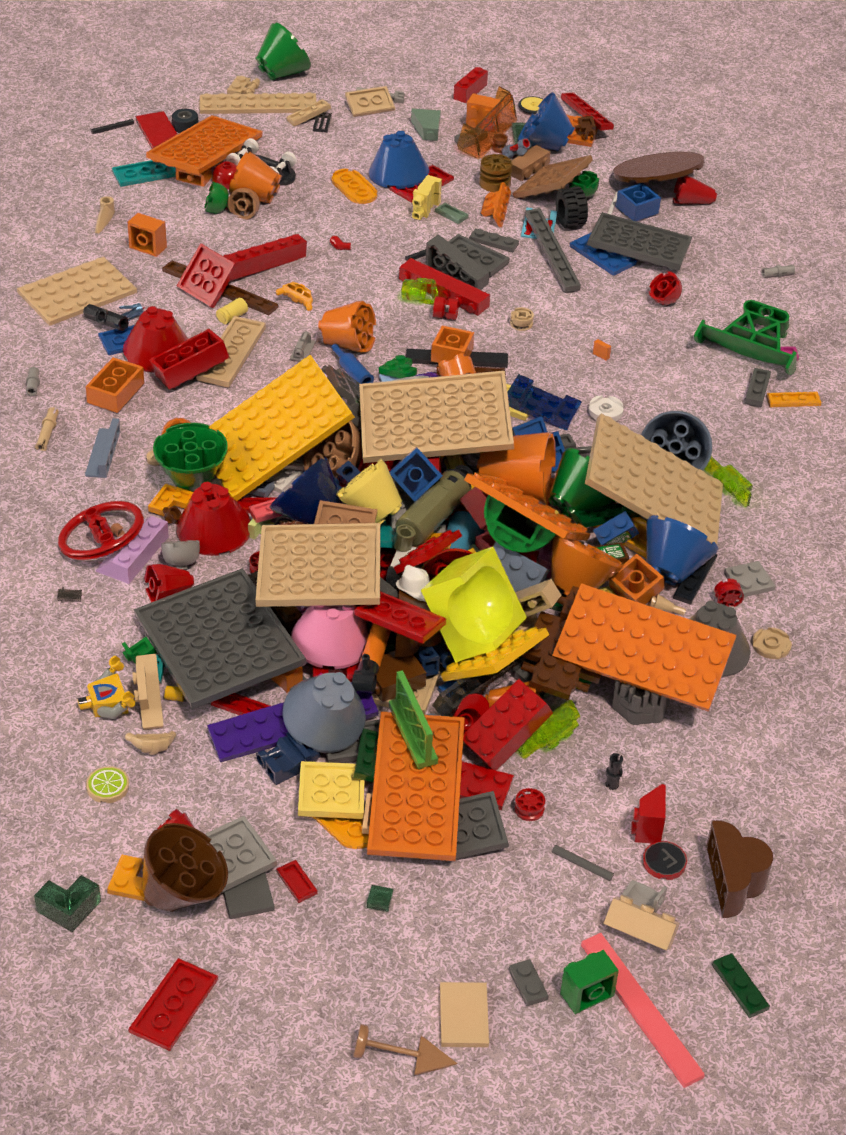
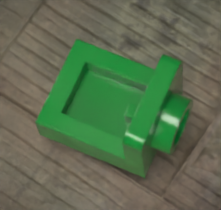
M144 637L130 648L126 642L122 643L125 649L122 653L129 662L133 660L135 664L136 656L157 653L147 637Z

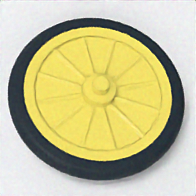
M535 96L525 97L519 101L518 106L525 113L536 114L539 109L538 105L542 102L543 98Z

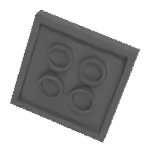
M494 791L459 799L456 859L509 847Z

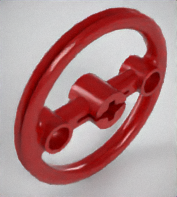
M110 501L92 506L74 516L62 528L58 537L59 548L65 556L76 560H91L107 556L122 549L139 534L144 523V516L137 505L127 501ZM116 510L132 513L135 516L132 527L122 537L115 540L107 519L101 517V513ZM87 521L95 542L100 543L101 547L91 550H75L67 545V540L71 532L78 525Z

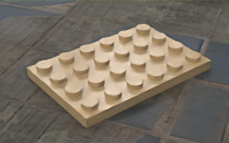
M101 257L44 279H39L36 282L26 284L17 288V293L51 326L83 314L84 307L88 304L101 307L137 293V288L105 257Z

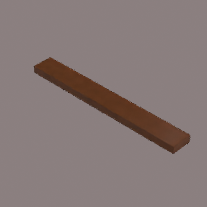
M171 260L162 267V271L181 278L187 266ZM229 283L221 295L232 301L242 298L249 308L268 316L278 308L277 303Z

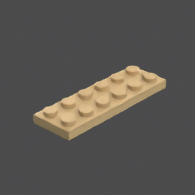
M234 316L220 337L225 343L230 358L222 364H217L208 371L198 374L197 381L229 388L266 329V323Z

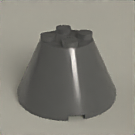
M714 601L706 602L689 619L736 635V640L722 678L723 676L735 675L747 666L751 654L750 645L734 608Z

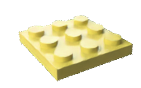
M301 761L298 816L363 819L364 780L353 778L356 764Z

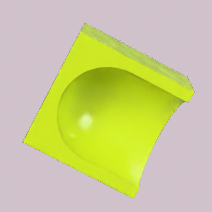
M494 547L453 560L421 589L430 611L446 618V625L440 631L455 662L496 650L527 618Z

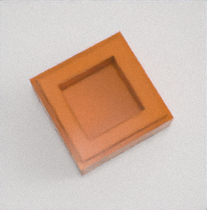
M599 339L595 340L593 354L607 361L610 358L611 345Z

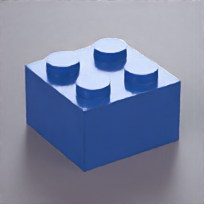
M640 183L619 190L616 207L631 220L638 221L659 214L661 197L644 183Z
M417 447L389 471L391 477L414 502L443 476Z

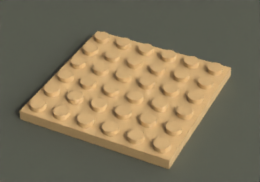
M380 523L262 525L256 607L380 605Z

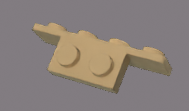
M156 654L136 656V672H132L133 683L138 685V690H134L135 702L140 703L143 730L163 728Z

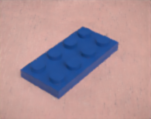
M591 233L570 242L569 247L613 276L635 266L637 260L632 257H624L622 254L609 253L607 250L595 249L587 245Z

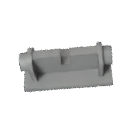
M310 332L302 333L290 360L301 361L310 355L316 342L311 340Z

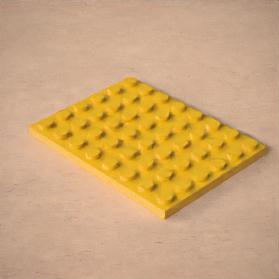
M311 355L301 360V362L209 426L210 429L216 432L219 430L226 437L228 452L215 475L222 486L227 488L237 501L355 418Z

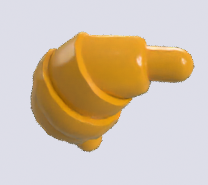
M292 281L283 285L282 288L277 289L275 292L278 296L283 294L291 298L293 302L306 306L307 311L313 309L311 290L301 283Z

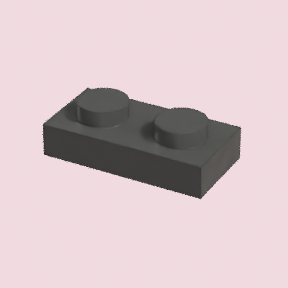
M531 959L509 965V972L526 1006L548 1000L549 996Z

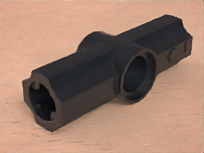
M92 304L84 307L83 313L87 319L121 331L128 328L129 322L126 316Z

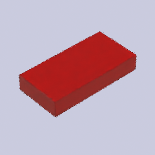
M296 860L276 868L277 874L298 903L318 894V890Z

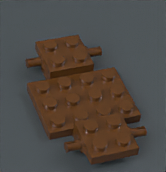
M575 586L572 587L566 598L560 596L556 602L563 605L560 617L543 611L540 612L534 627H537V629L546 628L549 636L521 656L537 662L536 665H532L524 661L521 670L533 673L529 687L568 701L571 693L576 689L586 693L589 691L590 685L580 682L579 678L599 684L602 676L552 656L579 590Z

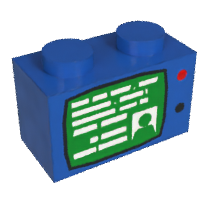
M626 511L593 530L601 545L625 543L640 534Z

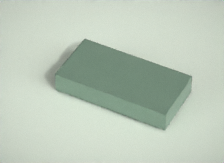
M446 202L435 208L436 213L457 224L469 218V214Z

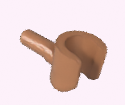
M114 523L111 526L112 533L117 537L125 534L120 524Z

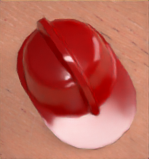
M469 694L460 702L452 717L464 718L465 733L489 709V703L481 694Z

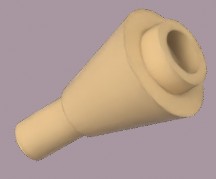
M658 593L656 597L652 596L649 604L651 607L684 616L686 608L674 605V603Z

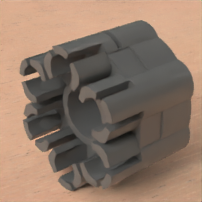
M617 680L615 681L612 708L625 718L628 723L640 725L663 721L667 707L670 704V698Z

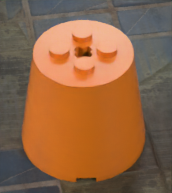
M551 432L513 436L514 449L480 452V457L477 461L479 474L500 477L508 482V486H515L523 490V495H531L538 499V504L549 506L548 498L550 497V491L555 479L551 478L552 467H556L555 439Z

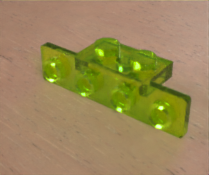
M711 456L704 470L713 478L723 483V487L744 507H748L752 495L750 491H752L753 485L731 464L723 467Z
M572 700L566 701L554 710L553 714L519 747L518 752L523 759L528 758L539 748H555L560 744L559 741L562 738H567L574 733L573 730L579 726L577 719L580 718V714Z

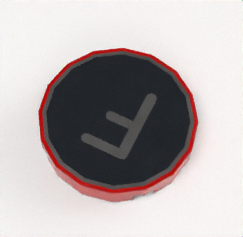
M658 841L650 844L645 849L643 865L653 877L673 880L684 873L687 857L683 849L675 843Z

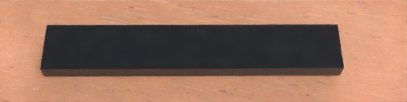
M406 348V358H411L412 364L438 365L437 362L431 361V350ZM472 352L470 355L474 366L508 368V353Z

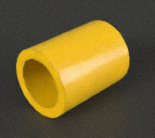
M166 686L165 700L184 701L185 697L179 687Z

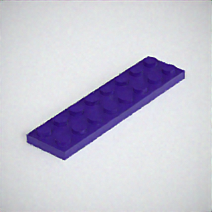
M356 691L364 705L366 719L378 716L379 711L371 693ZM284 702L207 725L220 763L276 747L278 739L286 736V733H288L283 720Z

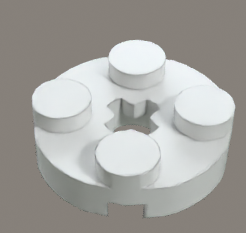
M603 395L596 396L590 401L588 413L595 420L602 413L605 416L611 417L614 421H618L623 415V403L613 396L603 398Z

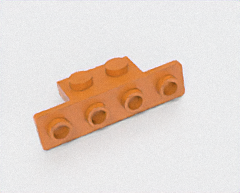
M504 182L500 184L499 191L490 192L485 196L481 211L484 217L493 214L498 227H503L511 195L510 188Z

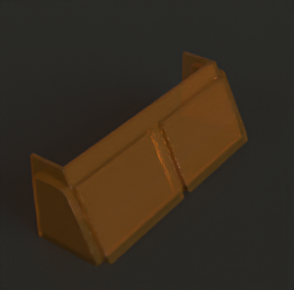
M500 86L495 98L501 99V101L475 128L463 123L457 143L458 150L476 159L483 158L490 151L494 144L493 136L495 134H505L517 121L513 95L510 91Z

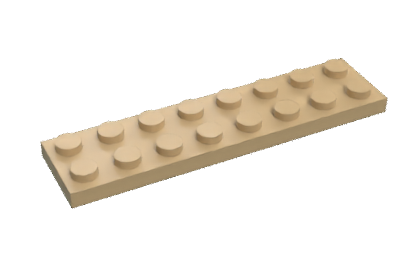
M206 93L200 95V114L295 113L315 103L316 93Z

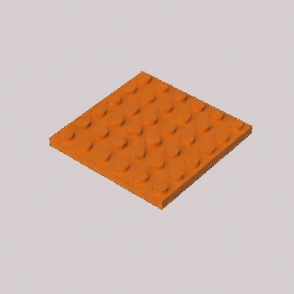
M475 472L474 474L468 473L464 479L466 482L563 539L587 541L591 535L586 532L588 529L579 523L573 524L571 523V518L563 514L554 513L556 510L552 507L538 504V499L531 495H523V490L515 486H508V482L500 477L497 478Z

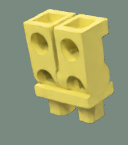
M427 175L418 186V190L415 189L413 191L412 218L421 220L422 217L427 218L431 208L434 205L439 206L441 203L442 179Z

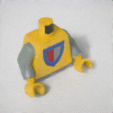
M113 656L109 660L111 668H107L99 678L87 685L88 696L77 698L79 709L92 708L95 717L116 719L119 715L128 714V707L132 708L135 706V701L133 700L135 696L130 691L124 692L119 675L115 673V671L123 670L124 664L119 657Z

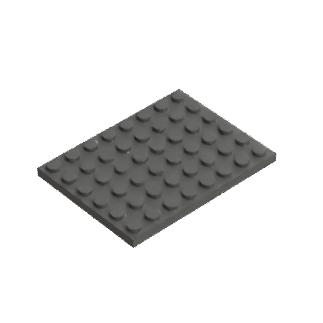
M243 568L134 609L136 618L192 709L307 664L305 656L270 607H256V586Z

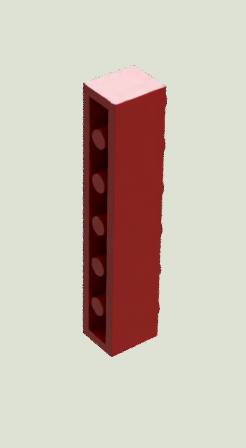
M293 234L292 236L223 255L238 265L230 281L306 257L307 241L299 234Z
M410 258L399 267V279L403 282H407L431 295L445 297L446 300L449 298L459 299V307L469 313L479 316L490 306V294L415 259Z

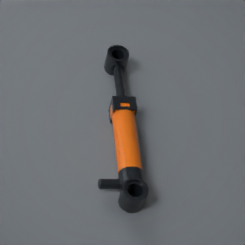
M389 566L387 570L386 582L397 591L396 582L402 578L403 572L397 574L393 566ZM375 623L372 624L358 670H355L352 686L355 691L374 693L377 674L390 633L393 631Z

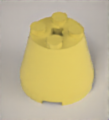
M379 459L375 466L371 464L364 469L345 488H341L336 495L347 505L377 509L378 514L375 523L382 524L389 513L392 516L401 509L402 499L387 465L382 459Z

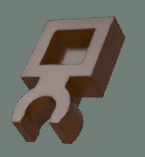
M593 117L578 118L577 122L580 132H585L584 138L587 140L588 135H592L593 139H595L596 126Z

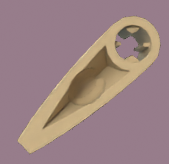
M105 196L100 199V211L95 233L99 234L107 226L115 213L114 199L112 197Z

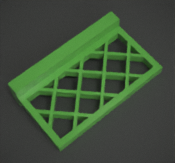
M403 670L398 671L396 677V699L389 701L392 715L417 768L421 769L438 764V757L432 746V730Z

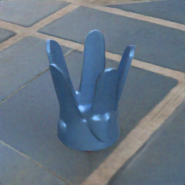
M140 303L119 306L120 309H132L121 314L128 318L131 317L129 320L140 316L143 313V309H145V307L142 308Z

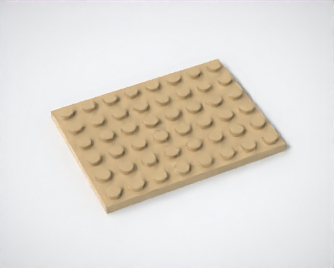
M505 371L359 384L364 463L377 462L379 459L383 461L402 460L415 447L425 457L514 449Z
M601 413L596 421L585 484L646 519L649 516L658 515V519L665 520L666 517L678 520L707 535L706 540L711 544L712 542L717 544L723 483L707 475L703 470L690 465L689 462L676 457L672 452L662 449L658 444L652 443L642 435L631 431L627 426L621 425L611 417Z

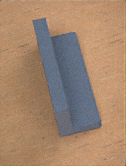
M112 418L109 429L99 428L85 472L86 477L107 478L121 432L120 419Z

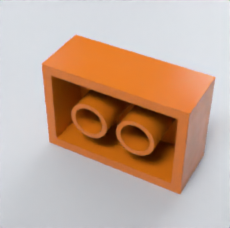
M113 357L85 386L87 403L118 413L145 384L143 367Z

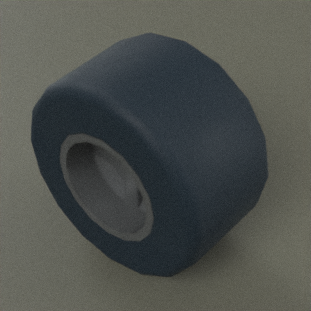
M179 109L172 114V126L178 133L198 123V114L192 109Z

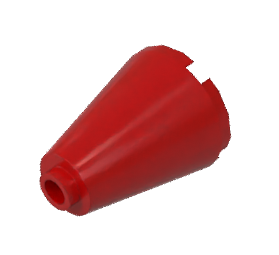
M689 175L677 178L673 192L676 193V198L673 197V203L712 204V202L716 201L717 193L714 188Z

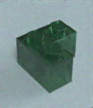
M81 875L67 890L48 880L34 895L38 913L73 932L101 902L99 885Z

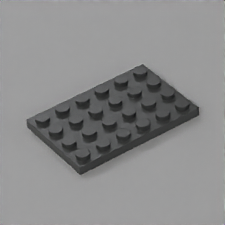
M602 212L588 239L587 245L595 249L607 250L609 253L622 254L624 257H633L639 261L651 262L657 266L662 265L671 270H680L692 236Z

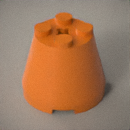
M246 152L236 167L237 171L234 179L231 180L229 194L231 195L236 189L246 187L256 192L260 202L270 204L274 197L273 194L278 193L280 189L279 182L282 175L278 174L255 154Z
M356 301L328 310L324 313L322 320L318 322V328L322 331L324 344H337L340 348L356 352H368L374 345L373 325H376L375 313L372 306L364 301Z

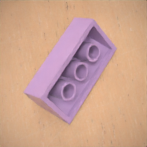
M154 516L144 519L139 534L122 549L109 554L96 569V572L130 584L161 547V543L168 539V522Z

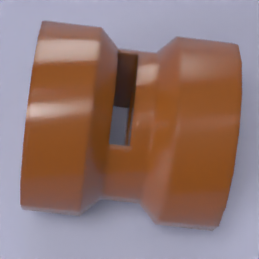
M503 133L495 134L493 136L494 144L492 145V150L502 153V149L507 146L508 136Z

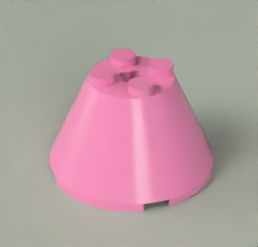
M356 605L309 606L296 622L292 631V639L305 656L306 662L320 668L323 665L335 666V669L350 667L360 662L370 628L365 619L355 616Z

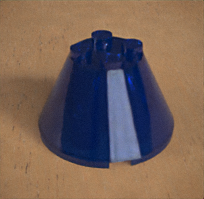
M327 457L321 458L291 483L293 485L292 488L287 489L285 492L283 491L271 503L269 508L294 521L314 524L320 500L342 504V501L336 495L338 488Z

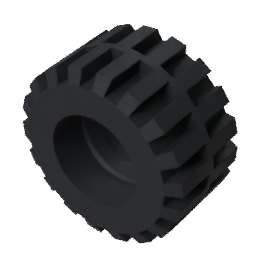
M579 186L559 189L557 192V217L564 228L583 226L587 222L588 203L584 191Z

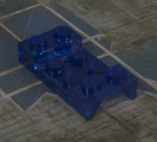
M518 374L507 391L509 407L534 418L542 416L544 422L557 428L568 430L575 414L580 409L582 401L569 395L562 399L533 386L534 380Z

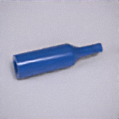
M337 344L332 345L331 349L338 355L340 366L349 376L360 384L374 382V376L352 353H345Z

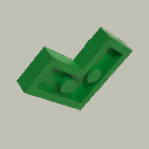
M397 355L379 367V374L396 378L413 377L417 375V368L411 367V358Z

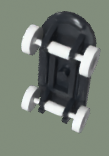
M247 139L239 153H230L226 157V161L238 165L246 152L255 154L258 151V143L254 139ZM285 152L279 162L256 155L278 174L282 175L279 185H290L295 181L296 174L291 167L296 164L297 159L293 153Z

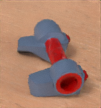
M524 138L519 140L518 144H509L502 149V154L508 158H512L516 154L523 156L531 146L530 141Z

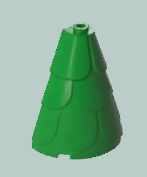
M488 495L484 507V518L490 535L502 547L515 552L535 551L548 544L556 536L555 533Z

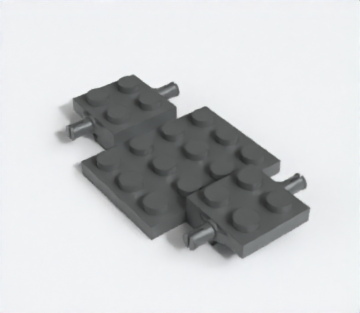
M324 365L321 369L322 372L327 375V379L340 397H344L347 400L345 404L355 416L351 421L356 428H361L360 383L340 368L336 370L330 365L328 367Z

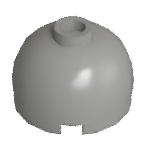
M198 540L161 543L163 558L169 565H174L176 568L188 569V565L193 564L199 557L200 545Z

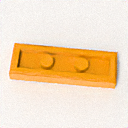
M818 392L767 393L766 396L770 407L821 406L822 403Z

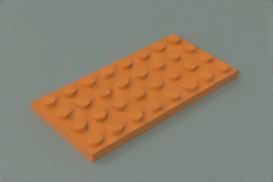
M211 115L147 151L146 158L151 159L153 162L164 163L169 167H176L181 171L191 172L193 175H200L225 160L230 153L240 151L247 139L251 138L256 141L261 138L263 131Z
M581 583L552 656L580 666L585 670L709 712L735 643L736 635Z
M381 712L367 855L456 861L464 733L463 717L424 715L433 733L432 746L438 757V764L418 769L392 712Z

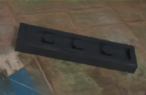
M718 554L714 555L680 583L673 599L691 605L715 563Z

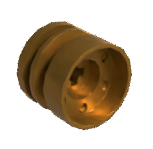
M490 154L483 157L480 163L479 178L481 188L489 192H497L502 182L510 188L512 174L511 159L501 154Z

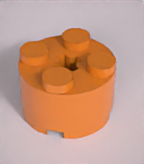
M464 353L455 355L452 360H443L438 363L440 376L476 373L471 357L465 356Z

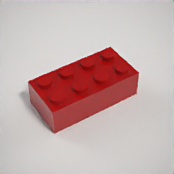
M209 328L149 359L155 376L170 390L187 380L193 379L196 375L208 371L211 367L222 364L230 357L224 341Z
M518 679L463 734V742L490 769L498 770L553 712L543 699Z

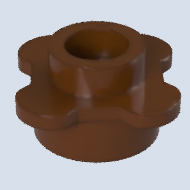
M174 506L170 508L164 507L162 511L165 514V521L168 524L175 523L177 525L181 511Z

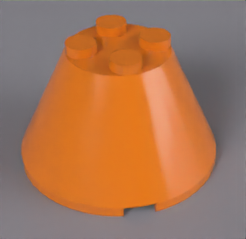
M557 534L552 539L551 579L557 589L564 590L566 595L570 593L573 586L579 588L581 583L598 589L624 566L621 561L589 544L587 546L581 545V542L578 540L563 539Z

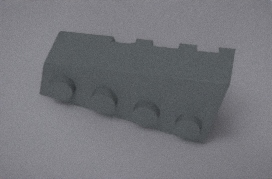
M439 234L426 243L425 265L479 290H482L489 284V271Z

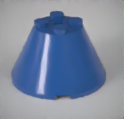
M551 92L538 105L537 113L535 115L532 113L524 125L518 140L527 138L531 146L538 145L544 149L558 152L562 146L566 145L569 140L567 138L568 135H571L575 128L572 126L557 96Z
M397 131L394 134L383 136V141L369 168V177L375 184L386 188L387 185L396 186L397 189L419 185L429 173V167L415 141L410 135L405 134V131Z
M658 515L649 516L647 519V563L666 579L665 582L667 584L676 586L677 583H682L717 554V544L715 542L711 544L706 540L708 536L694 527L669 517L661 520L658 519Z

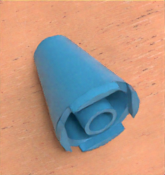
M457 511L448 520L447 530L451 529L454 532L459 529L462 537L453 542L450 548L469 550L470 545H475L476 536L484 533V530L480 529L467 511Z

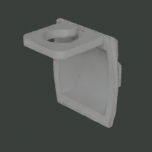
M632 880L622 895L632 898L633 903L636 905L646 904L653 907L656 913L666 900L667 887L663 886L661 891L657 892L649 886Z

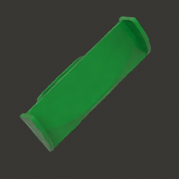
M747 300L743 304V314L725 329L720 330L706 325L705 320L702 319L694 334V340L697 343H702L706 339L746 357L785 367V372L788 375H793L796 371L797 352L793 351L792 354L780 350V335L781 338H786L789 314L779 308L755 300ZM756 324L765 327L758 331L755 330Z

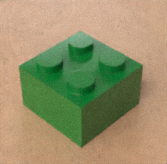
M604 949L597 953H590L584 959L571 962L564 967L560 994L574 1014L580 1013L615 995L619 970Z

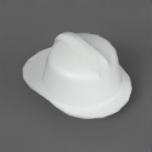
M407 565L402 578L396 582V586L415 599L426 602L421 589L430 582L428 573L424 569Z

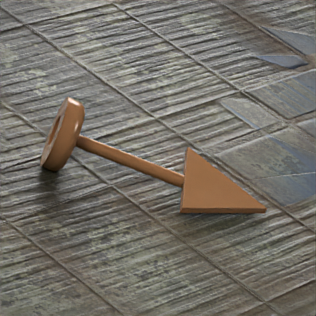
M360 1024L353 1055L355 1058L363 1057L366 1046L417 1057L414 1075L458 1064L422 1035L420 1037L419 1049L415 1051L367 1040L369 1027Z

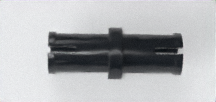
M618 753L610 755L609 766L606 768L607 781L605 785L608 788L610 784V790H616L619 787V780L623 774V756H620Z

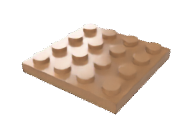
M583 156L543 166L512 193L514 198L521 197L524 199L530 195L537 196L543 192L547 194L553 190L559 191V189H564L566 184L572 182L574 177L580 175L582 170L589 167V164L593 161L592 156Z

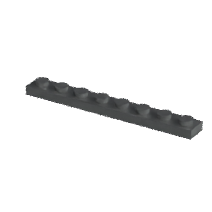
M541 209L525 210V216L564 292L580 290L581 284Z

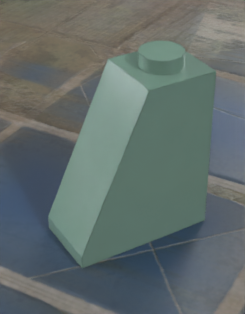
M412 108L411 122L423 140L438 141L441 110Z

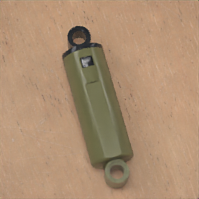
M459 465L455 469L446 470L442 474L443 476L424 492L397 520L393 541L395 549L407 552L411 550L412 546L423 544L462 503L460 498L471 490V484L464 480L468 473L472 474V470L469 467Z

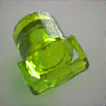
M418 278L417 280L404 279L401 288L402 299L434 305L435 297L438 296L436 281L427 278ZM427 284H431V296L433 300L425 299L427 294Z

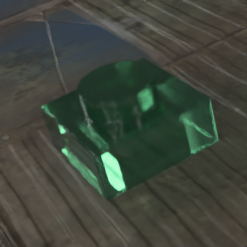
M372 885L367 900V908L389 912L394 889Z

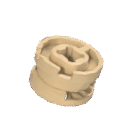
M518 307L511 311L510 325L512 328L519 331H526L532 328L534 313L530 309Z

